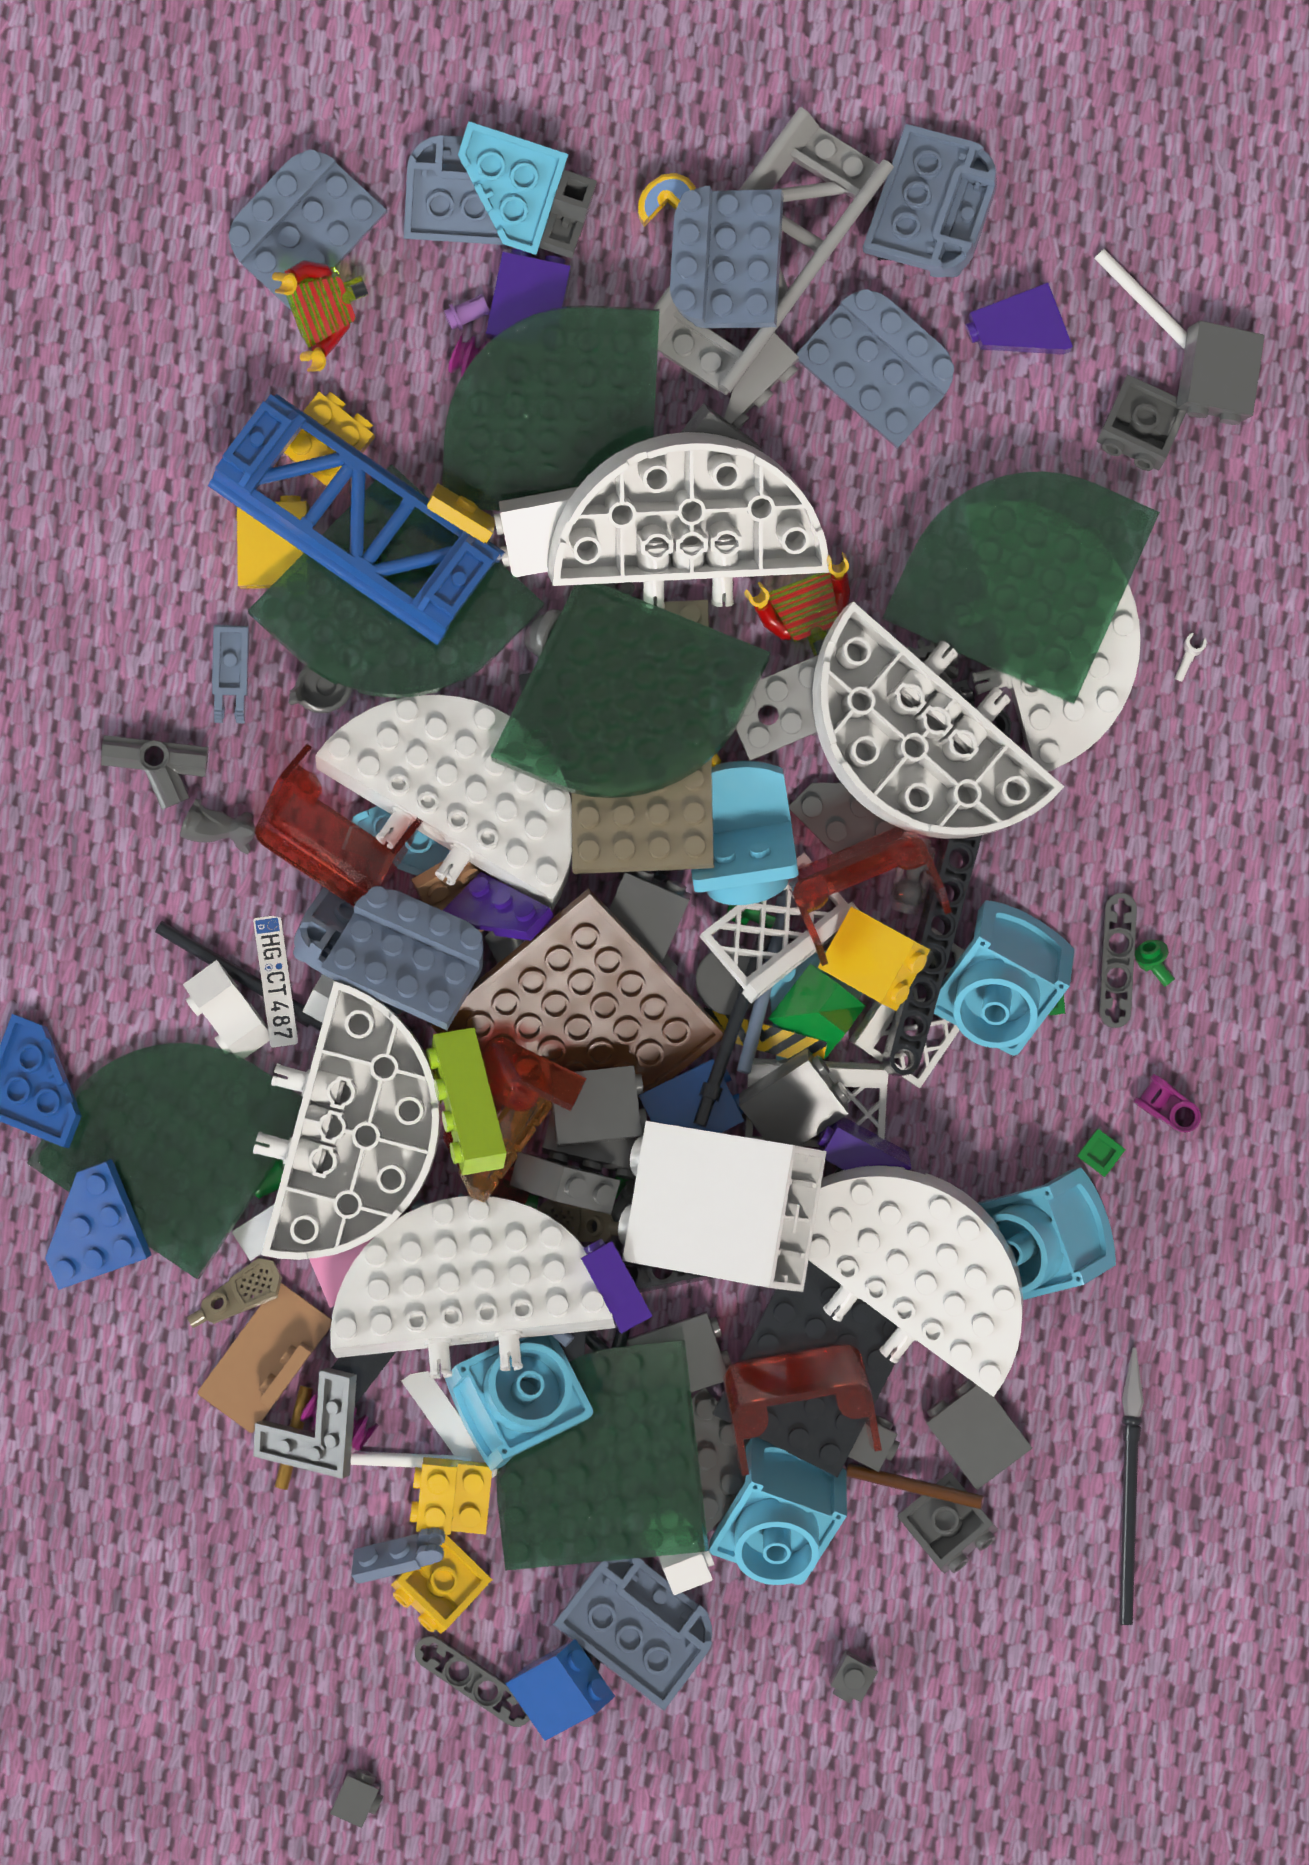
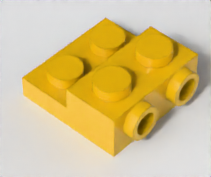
M329 391L326 396L318 392L303 412L363 453L375 438L374 434L369 431L373 425L358 413L351 417L342 410L346 404ZM301 429L284 452L294 462L337 453L304 429ZM342 466L310 474L327 487Z
M424 1457L422 1468L415 1467L413 1488L420 1489L419 1501H412L410 1522H417L416 1532L435 1527L443 1529L442 1531H445L446 1535H451V1531L486 1534L492 1471L488 1465L483 1462Z
M445 1535L444 1543L439 1545L444 1551V1557L441 1562L423 1566L419 1570L402 1573L391 1584L395 1589L393 1593L394 1598L405 1608L412 1605L421 1614L418 1617L420 1624L428 1631L434 1632L437 1630L440 1634L447 1630L492 1581L447 1535Z

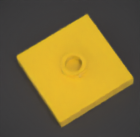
M439 483L436 484L427 504L428 509L481 542L487 543L494 532L495 518L479 509L469 499L458 496Z

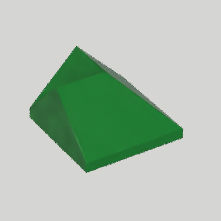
M810 963L768 1019L782 1030L827 1042L825 1059L850 1029L865 1005L840 984Z

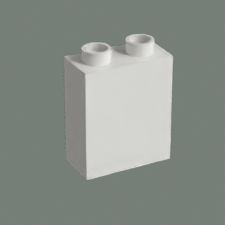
M646 1121L644 1134L636 1139L630 1154V1167L632 1173L636 1176L632 1204L624 1209L618 1225L619 1239L625 1246L622 1261L767 1288L803 1292L827 1151Z

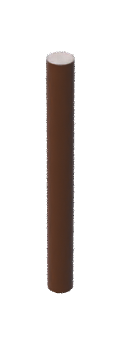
M849 1463L847 1468V1477L977 1509H982L983 1495L881 1470L878 1472L872 1468Z

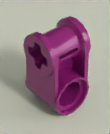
M1153 1073L1150 1077L1152 1081L1141 1097H1136L1133 1102L1177 1132L1186 1133L1196 1129L1201 1121L1199 1108L1178 1093V1090ZM1160 1090L1159 1095L1156 1097V1099H1155V1100L1153 1101V1103L1151 1104V1100L1154 1098V1096L1156 1095V1093ZM1181 1107L1189 1108L1193 1114V1121L1187 1127H1181L1175 1121V1113Z

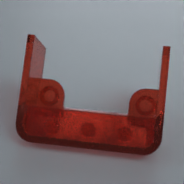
M306 744L279 775L255 827V836L265 848L354 907L355 903L367 894L372 887L380 886L384 888L407 854L423 821L417 817L392 849L387 847V841L384 845L381 844L376 837L319 800L322 793L321 783L315 774L303 768L312 749V746Z
M895 827L798 868L799 875L797 877L789 879L788 888L822 966L828 964L809 913L822 908L827 903L830 895L896 867L904 870H913L923 866L945 915L952 912L943 882L925 843L917 833Z
M505 1038L491 1039L481 1053L497 1116L503 1105L515 1111L530 1110L535 1105L539 1096L571 1111L587 1079ZM444 1131L443 1140L450 1152V1143L453 1142L451 1132ZM506 1162L504 1163V1168L493 1170L492 1173L491 1171H485L478 1174L474 1173L473 1176L469 1174L471 1175L469 1177L468 1175H463L471 1187L491 1197L512 1200L525 1205L530 1195L528 1191L509 1185L514 1166Z
M841 1343L734 1363L726 1369L723 1383L738 1467L742 1476L749 1475L743 1440L758 1437L766 1430L768 1425L766 1407L836 1394L839 1410L851 1419L865 1417L870 1446L875 1452L882 1450L873 1397L861 1353L853 1345Z

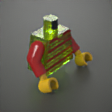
M303 260L286 270L285 273L274 272L272 279L281 282L280 288L275 289V293L286 295L303 341L308 348L312 346V351L302 352L300 359L301 361H310L312 359V364L307 371L316 372L324 369L326 357L349 330L350 323L356 319L350 302L367 296L368 291L361 275L343 282L335 267Z
M842 552L843 560L838 565H833L831 557L828 555L827 566L830 573H817L770 592L767 591L761 582H758L757 584L761 590L755 597H752L746 589L744 594L750 603L754 605L763 626L781 640H791L793 644L808 639L814 657L819 655L827 632L842 610L849 604L851 592L847 573L849 563L846 554Z

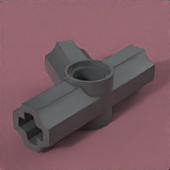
M104 735L101 765L145 770L159 805L163 810L190 798L180 774L206 777L209 747ZM153 746L160 747L164 752V760L158 766H151L146 760V752Z

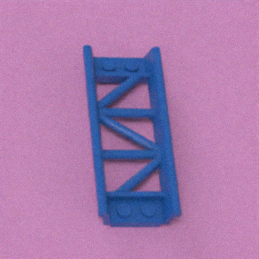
M270 394L267 400L262 402L222 455L221 461L215 467L213 478L208 484V487L437 646L443 640L451 621L495 562L499 563L505 554V551L489 540L487 543H483L429 510L427 507L429 499L278 394L275 396ZM301 429H304L337 452L274 467ZM342 466L301 520L256 490L259 485ZM367 473L401 496L403 500L363 554L365 477ZM351 478L350 548L348 554L313 528ZM415 507L459 537L453 546L373 565ZM440 563L414 599L383 578L384 576Z

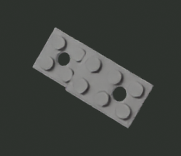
M818 655L722 696L749 761L810 735L818 734L813 713L812 692ZM770 705L778 711V720L774 724L765 725L760 722L758 711L763 706Z

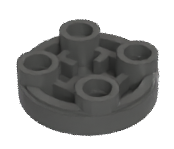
M711 951L703 958L697 969L696 989L699 997L708 1008L723 1015H730L740 984ZM728 954L733 959V954ZM738 955V967L745 974L750 957ZM749 1002L747 1011L753 1007L754 1002Z

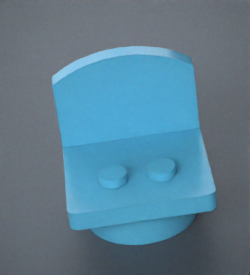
M733 761L717 764L715 767H712L714 868L691 869L694 891L707 892L713 900L728 905H749L768 900L782 892L788 885L790 878H795L799 875L783 768L758 761Z
M985 900L978 910L974 939L942 981L934 1014L956 1025L965 1037L978 1045L998 1048L1013 1056L1018 1055L1070 987L1075 949L1056 931L1035 917L1009 905Z
M1081 1167L1069 1170L1045 1185L978 1202L996 1222L1008 1246L1010 1245L1020 1273L1023 1300L1085 1285L1116 1265L1114 1240L1106 1210L1094 1184Z
M552 1335L519 1338L522 1369L514 1371L510 1356L511 1371L500 1370L499 1345H496L455 1365L451 1370L452 1376L445 1378L462 1422L491 1471L504 1466L513 1456L588 1420L593 1414V1408L562 1347Z
M752 1436L746 1446L745 1483L710 1538V1553L737 1563L745 1575L764 1584L784 1585L793 1583L801 1585L805 1583L847 1517L846 1470L842 1468L839 1476L836 1477L756 1436Z

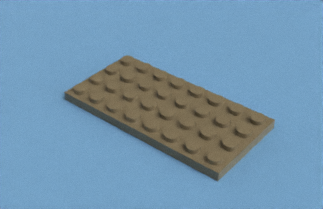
M708 600L664 602L665 608L662 610H657V605H654V610H646L643 608V603L570 606L571 722L574 731L571 732L572 870L574 874L714 868Z

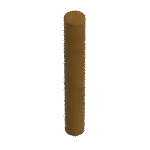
M303 1385L299 1386L290 1427L303 1430L304 1423L300 1421L303 1409L311 1399L313 1388ZM280 1463L274 1487L288 1490L293 1466Z

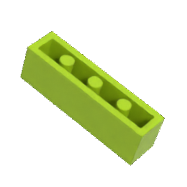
M475 1028L433 1034L431 1048H428L426 1051L430 1069L436 1070L438 1079L434 1080L437 1100H443L446 1111H442V1120L445 1131L452 1134L453 1142L450 1143V1152L453 1163H459L462 1176L504 1168L506 1149Z

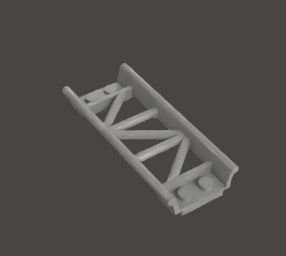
M802 107L798 108L739 190H775L773 189L790 164L795 162L825 182L779 188L784 194L783 202L846 194L853 201L824 241L783 215L782 231L812 249L814 255L789 289L780 268L777 327L760 328L744 351H742L708 328L696 327L692 322L685 319L673 303L669 285L637 329V332L645 337L652 347L660 351L663 356L725 395L728 392L731 393L894 168L890 162L884 159L880 164L874 162L823 130L810 113Z

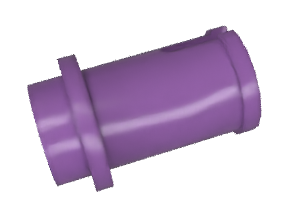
M479 294L477 297L456 306L450 304L449 309L444 310V314L451 330L455 328L462 330V325L485 315H490V311L483 295Z

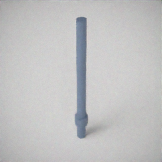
M800 874L792 878V884L798 885ZM783 890L781 896L777 897L775 906L785 907L786 890ZM791 891L790 908H796L797 901L794 900L796 895L794 891ZM776 913L773 929L783 930L784 914ZM772 936L767 952H780L782 950L783 937ZM772 987L754 1001L737 1071L741 1073H751Z

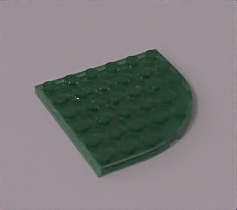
M592 305L553 308L521 319L491 339L468 365L452 397L445 425L442 486L458 496L469 499L481 510L500 511L499 501L579 487L589 474L616 453L633 444L653 438L660 309Z
M392 464L386 469L427 497ZM377 480L365 490L363 554L403 500L401 496ZM351 506L322 534L348 554L350 548ZM415 507L373 565L453 546L459 537ZM303 553L248 609V614L299 661L326 680L336 685L340 684L358 690V693L366 695L402 698L441 691L442 688L468 679L493 660L536 616L545 603L500 562H495L451 621L443 640L437 646ZM440 563L384 576L383 578L414 599Z
M1043 471L1022 472L989 480L957 497L930 522L917 541L906 563L882 620L936 644L944 641L950 645L949 650L954 648L960 655L1073 705L1160 512L1096 483L1062 473Z
M603 584L574 585L491 754V759L495 763L553 787L589 797L622 798L643 795L663 789L696 772L724 746L747 708L771 657L770 652Z
M192 1043L153 1045L123 1055L103 1066L89 1077L73 1094L82 1116L70 1148H64L42 1139L27 1164L70 1192L77 1172L112 1159L148 1246L194 1278L200 1279L278 1160L277 1158L261 1154H253L255 1144L270 1147L269 1144L256 1141L258 1132L260 1131L264 1134L286 1140L293 1137L303 1096L292 1089L272 1086L273 1076L243 1057L231 1052Z
M685 1340L604 1349L569 1361L593 1408V1414L588 1420L513 1456L504 1466L498 1468L497 1501L505 1571L709 1551Z

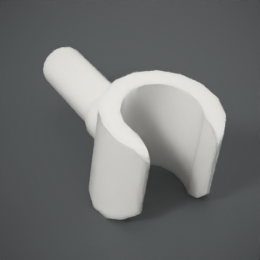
M1194 633L1189 634L1183 644L1185 654L1174 678L1181 682L1194 657L1199 655L1207 644V640L1204 638L1200 648H1193L1190 645V639Z

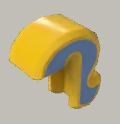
M678 173L662 174L646 186L638 200V218L643 227L667 203L676 210L683 193L696 189L689 178Z

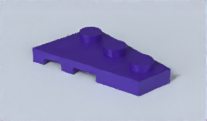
M480 872L443 909V911L469 922L476 929L493 931L495 936L529 941L554 917L548 906L483 872Z

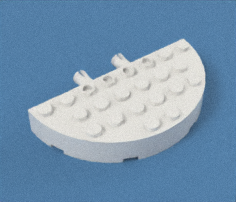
M696 432L666 434L649 438L625 448L600 464L580 484L565 505L552 537L548 558V576L553 586L643 582V608L646 610H654V605H657V610L665 608V580L712 578L711 605L723 607V601L725 606L729 607L734 604L733 577L830 573L827 566L829 554L826 539L819 520L804 493L783 467L763 452L739 440L722 435Z
M990 501L965 505L962 511L985 596L983 600L954 606L955 615L959 616L970 613V615L957 619L960 628L989 619L993 623L1003 661L1001 667L972 673L974 683L988 680V682L976 685L975 690L977 695L991 691L993 687L1002 688L1007 686L1010 689L1027 754L1047 772H1050L1067 764L1089 749L1110 728L1123 709L1136 677L1140 655V626L1136 604L1130 586L1112 555L1094 536L1074 521L1054 511L1021 502Z
M852 602L842 610L832 624L819 652L812 690L813 713L820 744L830 766L845 788L864 807L888 823L912 833L944 839L969 838L996 832L1022 821L1043 808L1064 788L1058 780L991 723L1011 701L1005 694L994 704L995 700L1003 692L1002 690L993 687L975 709L939 677L952 660L958 656L954 648L950 651L948 650L942 657L950 645L940 641L923 663L855 602Z
M447 695L404 697L383 703L356 716L338 729L315 755L317 770L391 814L384 827L376 835V839L384 845L387 841V847L395 849L404 832L411 826L451 850L435 872V875L443 881L446 877V883L454 885L469 861L511 888L548 906L553 911L567 882L572 862L571 797L566 781L549 751L539 740H533L530 731L511 716L489 705L462 697Z
M334 981L311 1069L304 1072L277 1063L274 1073L287 1076L288 1079L273 1076L272 1086L302 1092L301 1096H303L293 1137L286 1140L259 1131L256 1138L257 1142L269 1144L270 1147L255 1144L253 1154L281 1159L283 1164H285L261 1253L263 1256L294 1260L319 1258L350 1250L370 1240L393 1223L412 1203L422 1188L436 1155L440 1136V1101L437 1100L434 1080L436 1079L433 1070L430 1069L427 1056L421 1044L401 1018L387 1006L351 986Z
M865 1166L843 1170L823 1177L808 1260L841 1284V1287L830 1301L824 1305V1311L829 1316L834 1312L833 1319L841 1322L855 1301L862 1299L898 1327L879 1349L886 1358L889 1354L891 1355L889 1359L891 1362L898 1363L914 1340L918 1341L994 1397L1004 1383L1018 1350L1022 1328L1023 1292L1020 1273L1010 1245L1008 1246L993 1218L981 1205L954 1185L936 1176L905 1170L903 1167Z
M462 1196L439 1200L406 1213L377 1234L363 1248L348 1270L338 1292L332 1314L330 1340L331 1350L336 1358L428 1348L429 1377L440 1379L439 1364H441V1373L444 1378L452 1376L449 1346L499 1341L500 1370L511 1371V1356L512 1367H514L515 1371L523 1368L519 1338L616 1328L612 1313L607 1308L602 1295L599 1293L581 1260L583 1256L587 1255L583 1249L584 1247L566 1228L548 1215L516 1201L498 1197Z

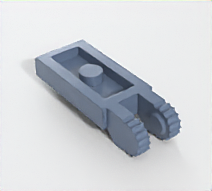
M214 625L212 695H214L215 723H223L225 718L224 696H236L234 712L236 723H245V696H248L249 626Z
M431 1527L430 1529H422L419 1534L354 1549L351 1576L356 1583L360 1584L419 1570L423 1566L441 1562L444 1557V1551L439 1545H442L445 1541V1531Z

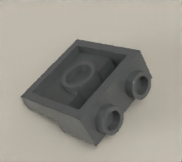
M1127 374L1096 442L1102 444L1103 450L1109 455L1120 456L1124 454L1134 459V464L1142 470L1151 471L1154 468L1159 471L1168 456L1187 410L1176 408L1178 397Z
M951 1472L936 1483L966 1491ZM921 1495L897 1515L899 1520L944 1574L949 1570L952 1573L961 1570L969 1561L966 1556L976 1547L979 1551H982L991 1545L996 1538L993 1533L998 1530L982 1509Z

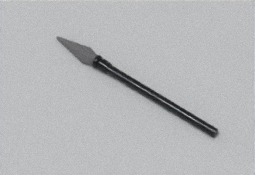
M1135 1347L1132 1348L1122 1396L1125 1415L1122 1417V1423L1125 1424L1123 1426V1440L1125 1444L1120 1625H1133L1138 1441H1140L1141 1426L1139 1425L1143 1421L1140 1415L1144 1404L1137 1349Z

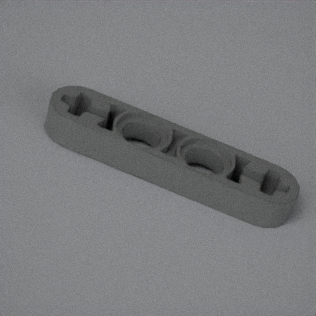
M1125 893L1112 895L1108 898L1104 907L1098 1012L1102 1023L1111 1028H1120L1126 1025L1130 1020L1132 1008L1137 906L1134 899ZM1118 899H1124V905L1130 906V912L1123 914L1122 924L1130 923V930L1124 928L1109 929V922L1117 923V912L1111 911V906L1117 904ZM1115 933L1123 934L1128 939V947L1123 953H1114L1109 947V939ZM1113 968H1120L1126 974V982L1120 988H1114L1107 982V974ZM1106 991L1115 994L1126 992V1000L1118 998V1008L1124 1010V1016L1118 1017L1117 1023H1113L1111 1016H1106L1105 1014L1106 1009L1112 1008L1113 997L1105 998Z
M426 1635L418 1641L415 1647V1658L421 1666L512 1727H521L530 1720L527 1715L524 1717L518 1715L515 1719L511 1718V1710L504 1704H502L501 1710L494 1707L501 1701L504 1691L511 1694L506 1698L512 1705L518 1704V1701L505 1684L506 1682L438 1636ZM432 1643L437 1644L436 1652L444 1658L447 1651L453 1654L446 1661L443 1671L437 1668L441 1664L440 1660L433 1656L429 1660L423 1657L425 1651L421 1647L424 1644L426 1646H430ZM461 1661L468 1666L469 1675L466 1679L455 1680L451 1677L449 1668L454 1662ZM491 1681L496 1684L498 1694L494 1699L485 1700L481 1698L478 1693V1687L482 1682Z

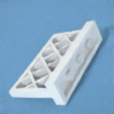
M805 853L797 858L798 867L802 865L811 875L810 887L792 884V878H790L788 885L784 889L786 890L785 907L766 905L767 900L762 901L761 904L737 905L699 936L743 987L744 991L742 994L750 1003H753L832 940L851 906L859 910L853 902L848 904ZM791 891L810 893L809 910L790 908ZM815 895L828 896L836 907L830 912L814 911ZM745 909L759 910V927L740 925L741 912ZM766 911L784 914L783 930L765 928ZM790 915L808 917V929L804 933L789 931ZM735 918V924L728 923ZM814 918H821L814 924ZM719 929L734 931L733 947L720 946L712 935ZM740 932L759 934L757 951L739 948ZM764 935L783 937L782 950L778 953L764 952ZM788 938L795 939L790 944H788ZM728 954H733V959ZM738 955L757 957L756 971L748 977L738 967ZM763 958L770 959L762 965Z
M932 928V931L935 934L942 935L940 932ZM953 943L951 951L954 953L956 963L964 950ZM930 951L926 957L925 967L927 968L930 964L933 968L936 961L933 952ZM952 967L946 968L945 974L949 973ZM915 985L913 988V996L918 1002H923L925 998L918 999L917 989ZM875 1001L849 1041L882 1063L883 1054L875 1050L874 1047L881 1036L889 1035L890 1029H886L893 1020L895 1010ZM943 1018L931 1022L930 1026L942 1024L944 1039L939 1045L927 1047L925 1044L923 1051L925 1066L916 1078L912 1074L902 1076L918 1088H921L959 1032L958 1027L954 1024L948 1031L947 1023L950 1022ZM917 1024L904 1026V1031L917 1029ZM935 1050V1052L929 1059L928 1052ZM898 1051L894 1058H899L900 1066L896 1063L895 1065L899 1069L904 1070L906 1068L904 1056L907 1055L902 1051Z
M754 1058L751 1073L748 1074V1087L789 1060ZM825 1061L830 1070L828 1076L834 1084L840 1082L846 1089L850 1097L848 1103L852 1100L864 1113L855 1123L861 1125L869 1118L877 1127V1135L884 1139L888 1073L884 1069L883 1064ZM847 1087L857 1088L851 1093ZM864 1088H880L879 1101L869 1110L855 1097ZM877 1109H878V1121H877V1120L875 1119V1117L872 1115ZM746 1116L745 1137L765 1140L762 1136H752L753 1123ZM811 1138L800 1146L819 1147L817 1144L819 1139Z

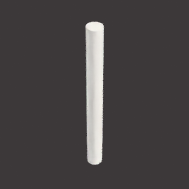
M1103 249L1094 259L1185 350L1187 332Z
M355 1451L351 1454V1465L422 1468L424 1457L471 1461V1457Z

